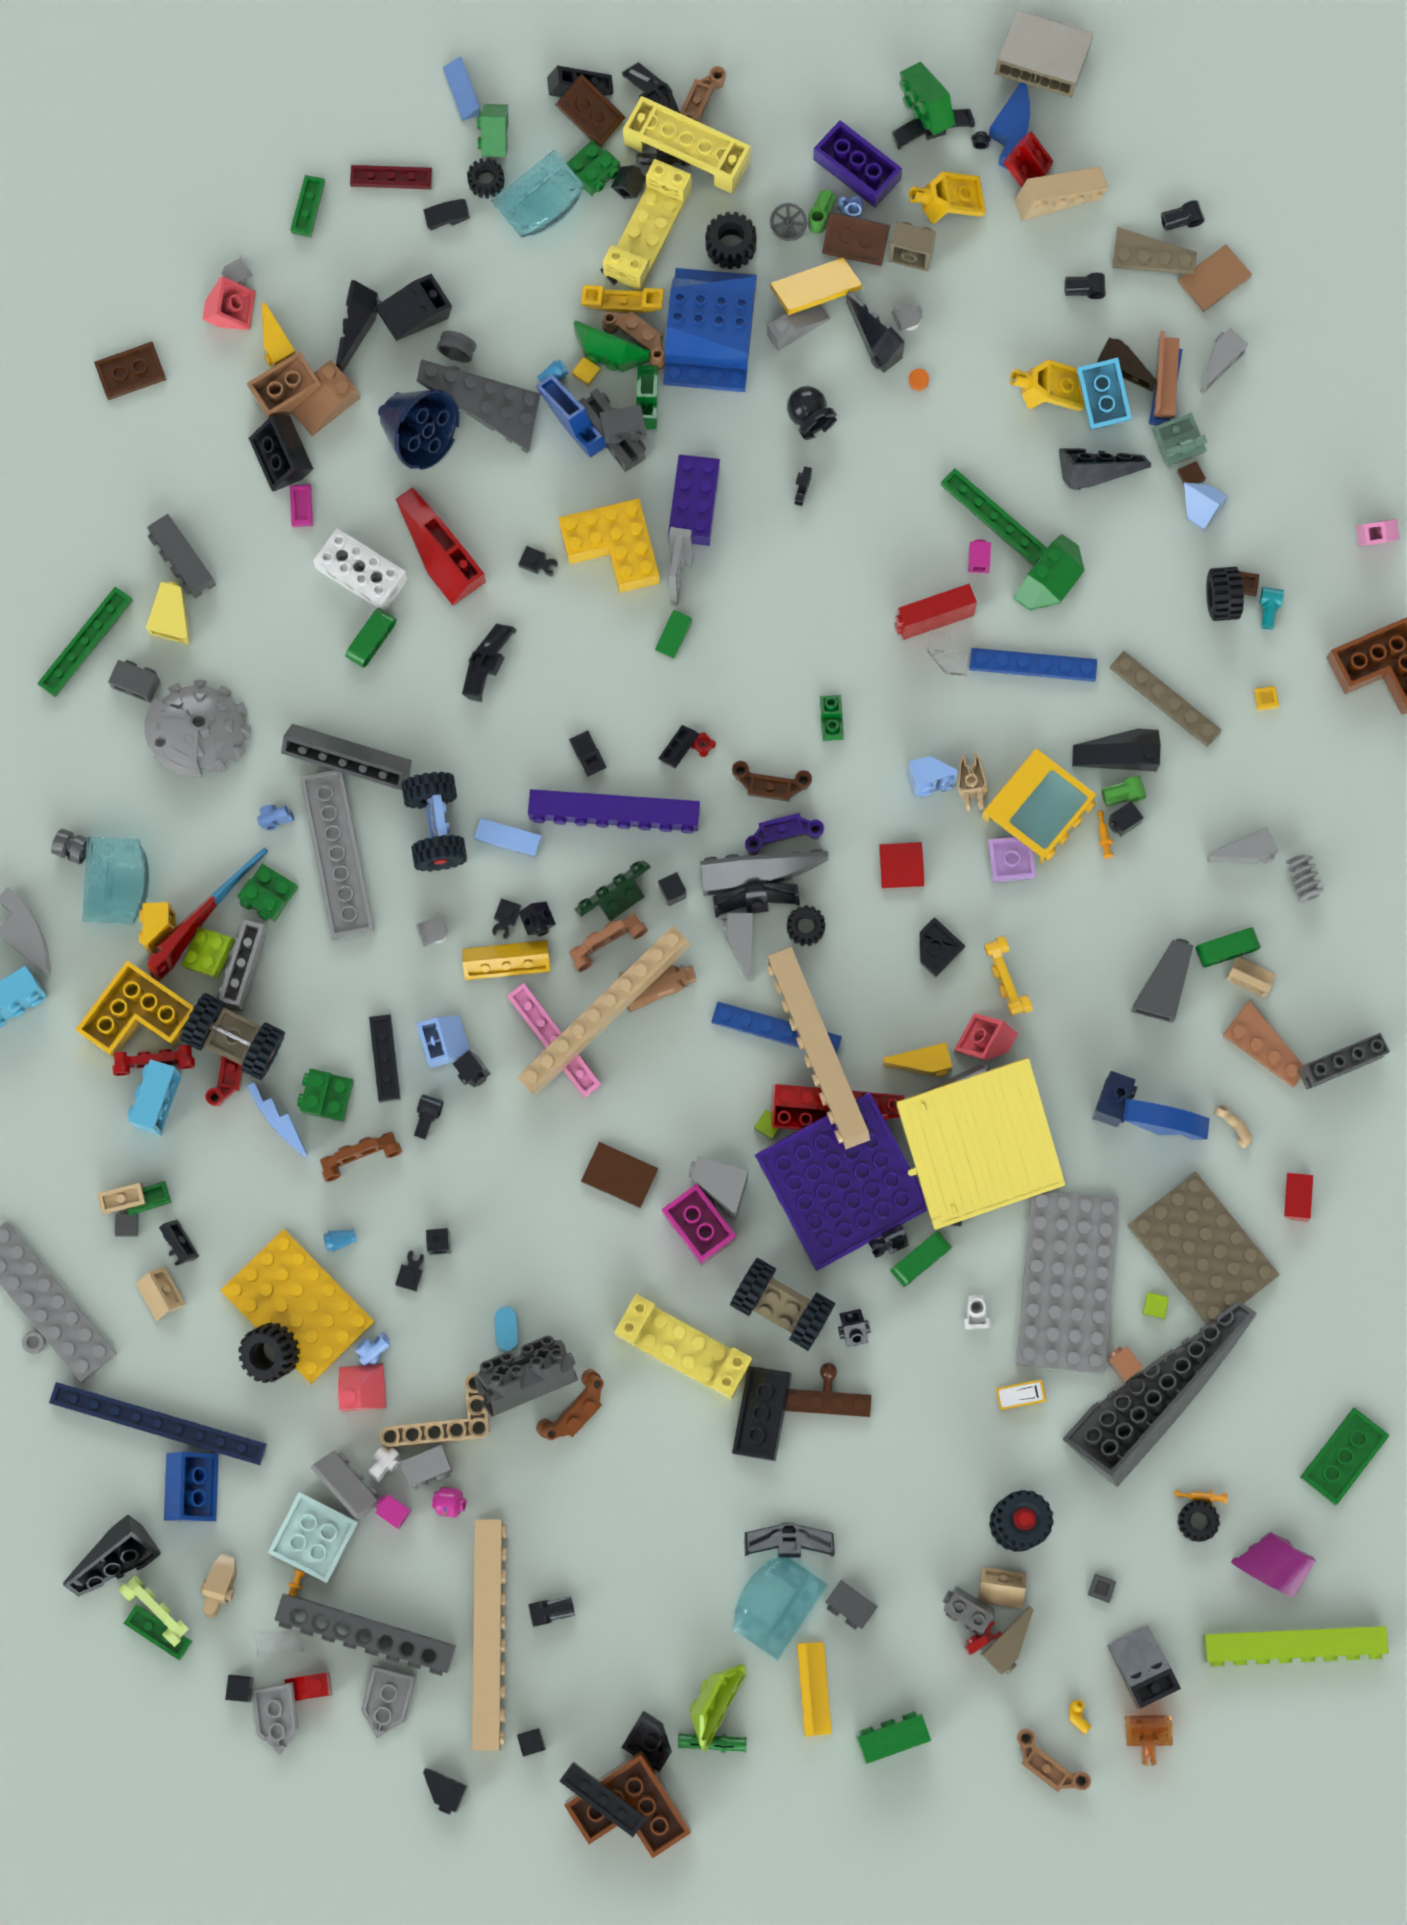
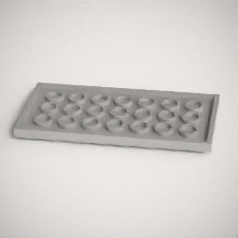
M1049 1191L1030 1197L1016 1365L1105 1374L1119 1199Z

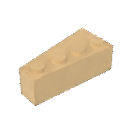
M1101 166L1030 178L1026 180L1016 196L1015 203L1021 220L1025 221L1090 201H1098L1103 198L1108 185Z

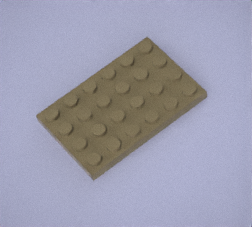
M1194 1172L1127 1225L1207 1326L1217 1320L1216 1317L1238 1301L1244 1304L1279 1276V1273L1197 1172Z

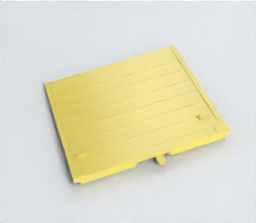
M1028 1057L896 1102L915 1164L914 1168L908 1170V1175L918 1174L919 1183L934 1230L1066 1185Z

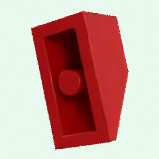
M330 1673L284 1679L285 1684L293 1683L295 1701L332 1696Z

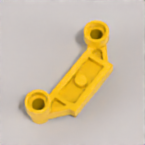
M1002 935L995 938V941L984 944L987 956H991L993 966H991L992 974L1000 982L1001 986H998L1001 997L1006 998L1008 1002L1007 1007L1010 1015L1013 1016L1022 1012L1025 1014L1033 1011L1028 995L1018 997L1003 960L1002 954L1009 952L1005 936Z

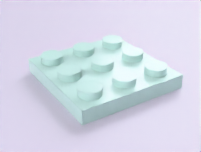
M299 1492L268 1553L328 1583L359 1522Z

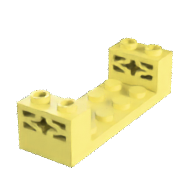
M643 96L640 97L623 128L624 145L642 153L648 144L714 175L715 187L730 194H733L750 163V145Z
M653 160L646 174V189L617 247L611 245L603 260V273L605 277L610 276L617 279L623 285L638 291L642 290L692 190V176L690 173L659 160Z
M635 1294L614 1332L616 1337L730 1400L733 1398L752 1363V1357L734 1347L731 1349L656 1308L654 1303L638 1294Z

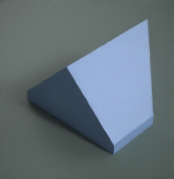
M1184 482L1187 519L1205 529L1227 498V495L1211 485Z

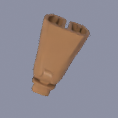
M670 965L627 1007L629 1013L682 990L684 986L688 987L690 983L697 982L693 966L683 968V965L679 967Z

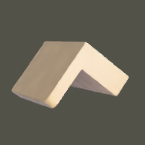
M1236 957L1226 980L1266 998L1276 975L1245 959Z
M136 1183L97 1193L102 1215L146 1204L142 1189L144 1184Z
M165 1266L148 1272L136 1283L156 1321L162 1319L167 1313L182 1308L185 1305Z
M982 1567L978 1599L988 1604L1022 1608L1026 1590V1573Z

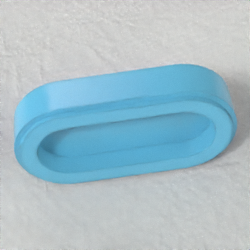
M502 1307L495 1313L496 1343L503 1351H512L518 1345L517 1315L510 1307Z

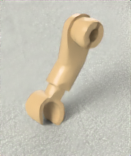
M1220 1105L1214 1110L1213 1114L1224 1118L1229 1125L1234 1127L1240 1136L1237 1140L1238 1145L1242 1148H1247L1253 1139L1247 1126L1234 1114H1229V1109L1225 1105Z

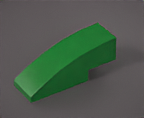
M638 365L636 405H641L646 429H657L658 366Z

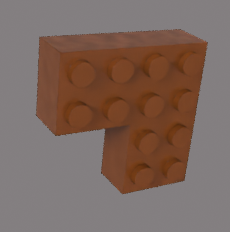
M1407 617L1334 648L1329 652L1327 660L1344 694H1348L1383 678L1402 715L1407 713Z
M640 1751L598 1779L647 1817L637 1831V1835L652 1858L691 1833L689 1823L643 1751ZM575 1794L565 1801V1808L589 1845L617 1827L616 1824Z

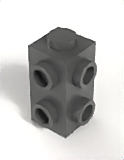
M955 1586L953 1591L948 1590L942 1602L945 1603L943 1611L946 1612V1616L954 1621L959 1620L963 1622L965 1627L973 1633L979 1632L983 1634L994 1617L995 1609Z

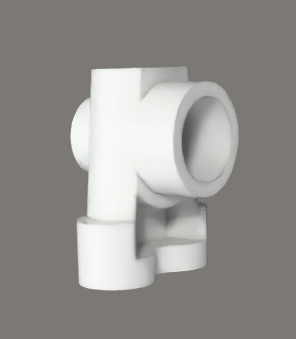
M983 1294L968 1295L967 1318L964 1319V1329L991 1328V1319L987 1317ZM974 1302L981 1304L978 1310L972 1308Z
M382 1446L373 1457L376 1463L368 1471L370 1478L379 1484L389 1470L392 1472L399 1465V1453L392 1447L389 1450Z

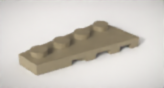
M1117 227L1113 268L1195 274L1197 252Z

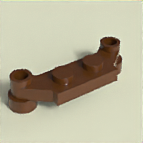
M737 761L732 766L733 776L747 789L748 796L790 802L792 796L807 790L812 783V775L806 770L799 771L794 779L751 773L748 764L744 761ZM738 771H743L744 773H743V774H738L737 772H738ZM805 780L807 783L802 784L800 781Z

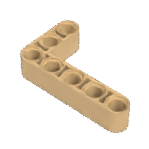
M478 1373L470 1374L465 1380L467 1419L388 1426L380 1433L381 1442L389 1448L486 1438L490 1433L489 1413L484 1406L479 1412L472 1410L473 1402L484 1400L482 1394L479 1395L477 1390L470 1388V1382L475 1379L474 1376ZM479 1422L485 1424V1431L482 1434H476L473 1430L475 1424ZM455 1425H461L463 1433L457 1437L453 1436L452 1428ZM433 1427H439L441 1430L440 1436L436 1439H432L429 1435ZM412 1429L418 1430L419 1433L418 1438L414 1441H410L407 1437L408 1432ZM394 1431L397 1435L396 1440L393 1443H387L385 1440L386 1434Z

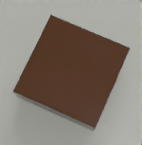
M1197 461L1177 470L1183 484L1184 482L1200 484L1206 480Z
M1240 571L1244 595L1256 596L1260 574Z

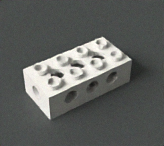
M336 528L313 560L316 570L383 611L388 609L408 581L405 570Z

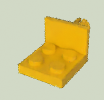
M942 171L924 188L912 186L909 190L908 196L915 197L910 198L909 201L922 204V209L931 224L938 222L947 213L978 217L986 214L980 176Z
M1048 359L1027 372L1014 369L1010 374V379H1015V381L1010 380V384L1022 387L1021 394L1028 409H1033L1044 402L1079 412L1084 409L1076 367Z

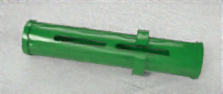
M679 1733L678 1748L701 1749L697 1735ZM726 1734L714 1736L708 1749L721 1750V1753L726 1751L746 1752L747 1737H726Z

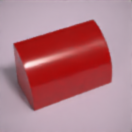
M1287 1173L1285 1218L1305 1222L1311 1219L1314 1175Z

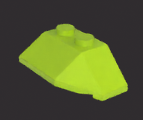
M743 1664L711 1674L708 1680L705 1679L700 1688L702 1693L698 1700L695 1699L690 1706L689 1712H691L690 1716L701 1750L705 1753L747 1674L746 1666Z

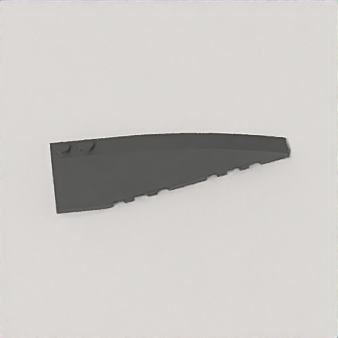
M1238 1301L1216 1317L1217 1320L1208 1326L1204 1325L1196 1335L1182 1341V1345L1175 1350L1171 1349L1144 1368L1142 1373L1136 1378H1130L1122 1388L1112 1391L1107 1395L1108 1398L1101 1403L1097 1402L1091 1406L1066 1434L1063 1441L1098 1473L1118 1487L1204 1387L1257 1313L1241 1301Z

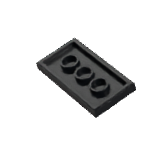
M749 1366L732 1454L776 1461L792 1373Z

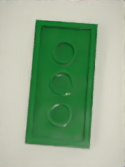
M1353 1407L1300 1478L1336 1506L1390 1435Z

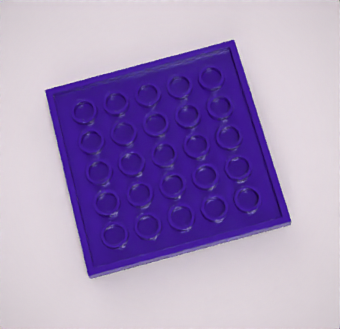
M870 1092L856 1099V1103L869 1131V1141L845 1149L843 1142L839 1144L834 1132L837 1131L836 1125H831L826 1115L754 1154L816 1271L864 1246L871 1240L882 1236L881 1233L902 1225L928 1211L922 1189L915 1176L908 1175L910 1167Z

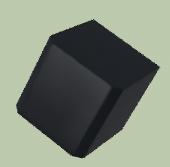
M677 872L658 881V887L667 905L671 906L686 899L687 892Z
M228 1675L225 1700L251 1702L253 1677Z
M540 1728L517 1734L523 1757L546 1750Z

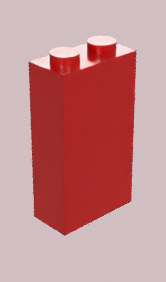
M970 583L899 607L897 616H895L896 622L894 623L897 634H901L903 640L973 617L977 601Z

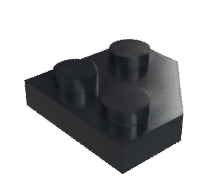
M935 917L919 933L920 964L935 978L966 947Z
M645 1711L642 1712L621 1747L633 1756L643 1751L653 1769L658 1772L661 1771L672 1753L663 1723Z

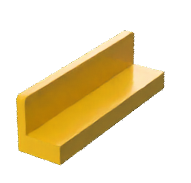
M547 940L462 949L465 980L551 972Z
M824 1643L797 1644L804 1735L831 1734Z

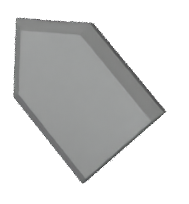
M372 1666L361 1711L376 1738L405 1722L416 1676Z
M293 1683L252 1689L257 1736L270 1744L279 1755H282L299 1729Z

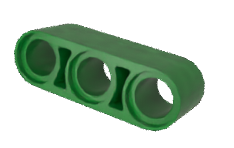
M377 608L347 649L345 657L365 668L394 628L397 619L382 609Z
M1253 927L1207 941L1195 947L1203 968L1255 952L1261 948Z
M936 1231L891 1268L890 1272L903 1287H906L945 1255L952 1246L939 1231Z

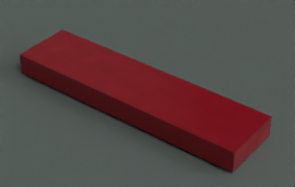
M351 165L350 186L431 190L432 168Z

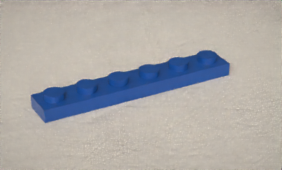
M971 648L969 670L1095 682L1097 659Z
M717 1001L711 1021L712 1024L799 1048L796 1041L799 1035L797 1030L792 1031L789 1021ZM827 1032L837 1055L842 1036Z

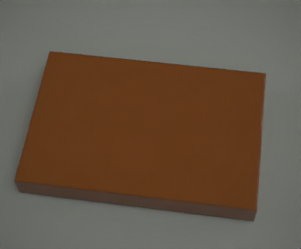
M582 74L555 104L561 112L599 147L604 144L626 118Z
M830 212L822 254L882 266L890 224Z
M153 342L94 362L108 400L166 380Z
M599 1142L581 1182L641 1209L659 1169Z

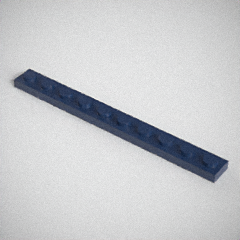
M58 1382L55 1383L49 1401L50 1404L260 1466L267 1444Z

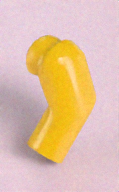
M1077 1699L1069 1705V1721L1083 1734H1086L1091 1725L1083 1719L1084 1702Z

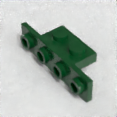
M644 860L633 863L630 866V870L615 876L612 880L613 882L609 885L598 888L595 891L596 894L592 897L581 900L578 903V907L574 910L582 917L599 905L607 919L612 921L645 897L634 879L650 869L651 866Z

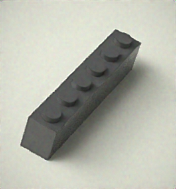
M291 724L283 736L281 754L399 790H402L401 783H403V780H407L410 775L412 760L295 724Z

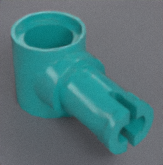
M1262 587L1259 605H1262L1263 610L1261 628L1267 630L1274 628L1275 615L1282 606L1284 590Z

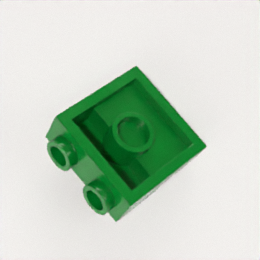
M592 140L563 166V169L593 196L596 192L602 191L610 179H615L620 169V162L609 151H604Z
M262 863L252 879H248L237 897L240 900L239 904L248 910L253 908L258 911L257 915L263 920L268 921L270 919L275 922L298 889V885Z
M310 1068L309 1073H304L302 1085L305 1086L304 1094H299L297 1100L300 1112L344 1122L354 1080Z

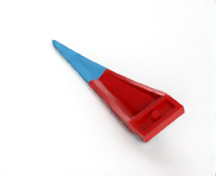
M265 847L155 945L158 952L152 954L147 963L152 978L159 982L175 967L179 958L193 939L198 927L203 925L230 890L268 852Z

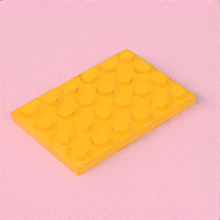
M285 1229L220 1290L256 1328L272 1322V1324H281V1327L286 1326L289 1333H294L293 1338L298 1340L299 1344L296 1346L300 1349V1354L297 1355L299 1362L295 1364V1368L311 1385L375 1323Z

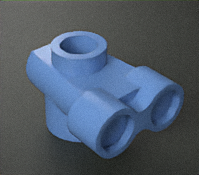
M265 805L260 808V816H257V820L263 829L274 830L278 828L279 824L294 821L295 817L292 810H289L286 805L278 808L275 805Z

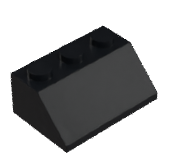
M270 416L248 438L272 491H277L301 481L314 469L290 416Z

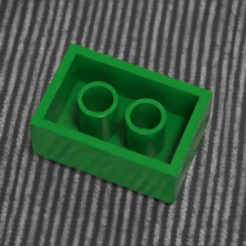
M922 62L900 72L901 81L899 84L904 92L903 103L907 109L910 108L916 119L922 121L926 130L929 129L933 135H936L955 125L950 93Z
M916 1711L902 1715L903 1720L895 1722L894 1719H890L880 1723L881 1728L874 1730L871 1726L860 1730V1735L856 1736L864 1762L868 1764L930 1742L931 1738L923 1715H917Z

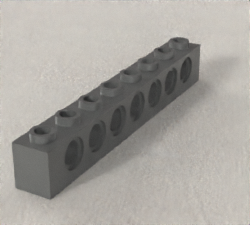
M287 1593L282 1594L274 1619L279 1622L278 1626L286 1629H291L292 1626L301 1628L300 1633L309 1636L317 1633L322 1635L321 1639L333 1643L337 1639L344 1642L343 1646L352 1649L360 1646L365 1648V1653L375 1656L378 1655V1652L386 1654V1659L394 1662H399L400 1659L409 1661L408 1666L421 1669L422 1665L430 1668V1673L442 1676L443 1672L448 1673L456 1645ZM297 1609H302L306 1613V1619L303 1622L295 1619V1611ZM320 1615L327 1618L328 1624L325 1628H319L316 1624V1619ZM340 1622L348 1624V1634L342 1635L338 1632L337 1627ZM361 1629L370 1631L371 1638L369 1641L365 1642L359 1638ZM387 1635L391 1637L392 1646L390 1648H384L381 1645L380 1640L382 1636ZM405 1642H410L414 1646V1651L410 1655L402 1651V1645ZM425 1649L434 1650L436 1657L433 1661L425 1660L423 1656Z

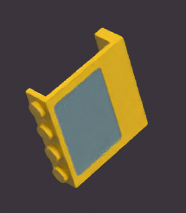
M1036 748L983 811L982 818L987 822L991 819L1040 856L1039 862L1042 864L1046 859L1048 861L1051 860L1057 852L1055 848L1059 843L1062 845L1070 836L1068 834L1072 827L1076 829L1083 820L1081 816L1084 812L1089 813L1096 805L1094 800L1097 794Z

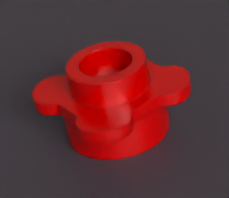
M702 732L691 748L696 749L701 757H706L708 752L716 747V742L711 740L706 733Z

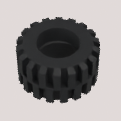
M725 212L724 216L722 214L717 215V220L713 218L711 225L707 226L705 235L706 251H708V257L712 258V262L715 265L720 263L721 268L728 266V269H732L733 266H736L738 269L741 268V264L747 265L748 259L752 260L756 252L757 234L755 226H752V221L750 219L746 220L745 215L738 216V212H734V214ZM726 235H736L742 239V242L730 247L722 244L720 240Z
M1237 567L1211 568L1208 572L1206 580L1207 606L1213 621L1237 620L1241 618L1244 607V590L1241 573Z
M272 1322L263 1324L248 1332L245 1338L241 1340L240 1344L242 1346L238 1349V1352L241 1353L239 1361L243 1362L241 1367L243 1370L246 1369L248 1371L247 1375L249 1377L254 1376V1380L257 1382L262 1380V1383L274 1382L295 1369V1364L299 1362L297 1355L300 1354V1349L296 1346L299 1344L298 1340H294V1333H289L286 1326L281 1327V1324H272ZM264 1343L272 1348L275 1355L274 1362L265 1355Z

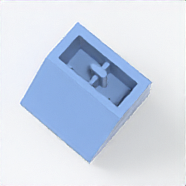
M931 756L909 761L907 775L914 797H927L932 795L933 791L941 790V792L952 789L956 783L958 772L957 769Z
M460 1015L436 1017L416 1023L430 1069L455 1062L470 1050Z

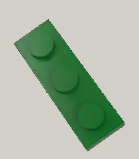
M308 175L304 176L290 229L292 234L311 237L326 183L325 179Z
M137 1604L123 1623L179 1661H181L193 1642L183 1635L180 1638L181 1641L174 1647L162 1635L168 1627L159 1618Z

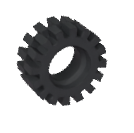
M480 158V163L474 161V166L470 165L469 171H467L470 190H473L474 195L478 193L480 198L485 195V198L489 199L490 194L492 197H495V192L499 194L501 188L503 189L505 183L504 172L496 160L493 159L490 162V158H486V161L483 162V158ZM483 173H491L494 179L488 184H483L479 182L478 177Z
M804 905L802 908L799 906L796 910H793L787 920L789 938L793 939L796 944L800 943V946H804V944L812 946V943H818V940L822 939L825 932V918L821 915V911L819 909L815 910L813 906L810 908L808 905ZM808 918L814 923L813 931L802 933L798 929V922L801 919Z
M1201 1500L1190 1502L1181 1509L1178 1515L1179 1530L1184 1534L1185 1538H1189L1191 1541H1206L1212 1538L1219 1530L1220 1516L1217 1514L1216 1508L1212 1507L1208 1502L1206 1503ZM1196 1512L1204 1514L1207 1518V1525L1203 1530L1194 1529L1190 1523L1191 1516Z

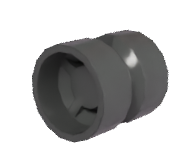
M61 828L55 835L51 853L61 858L67 856L69 861L80 865L88 855L91 840L81 835L74 836L73 832Z

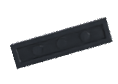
M391 1014L369 1017L378 1101L381 1103L401 1100Z
M574 1761L559 1780V1782L631 1837H634L647 1819L645 1815Z

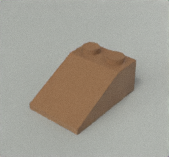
M299 351L249 381L247 386L268 419L270 416H288L321 386V383Z
M332 360L328 361L314 373L321 386L292 412L293 416L311 436L315 435L360 399L357 388Z

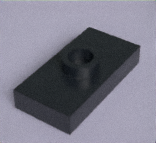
M681 725L658 759L662 763L676 769L699 734L695 730Z

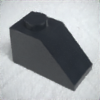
M425 1768L423 1774L434 1803L439 1805L438 1810L449 1815L452 1811L456 1813L468 1786L429 1768Z

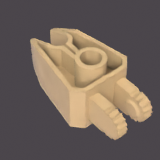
M974 753V764L971 768L967 765L966 754L962 755L959 763L957 788L959 796L965 800L966 811H971L970 799L978 798L979 810L984 809L983 798L989 794L981 760L977 753Z
M221 1554L213 1563L207 1580L204 1579L200 1592L203 1593L202 1595L206 1599L203 1613L209 1619L217 1617L216 1615L220 1610L221 1604L226 1605L233 1598L235 1591L233 1584L237 1574L235 1557Z

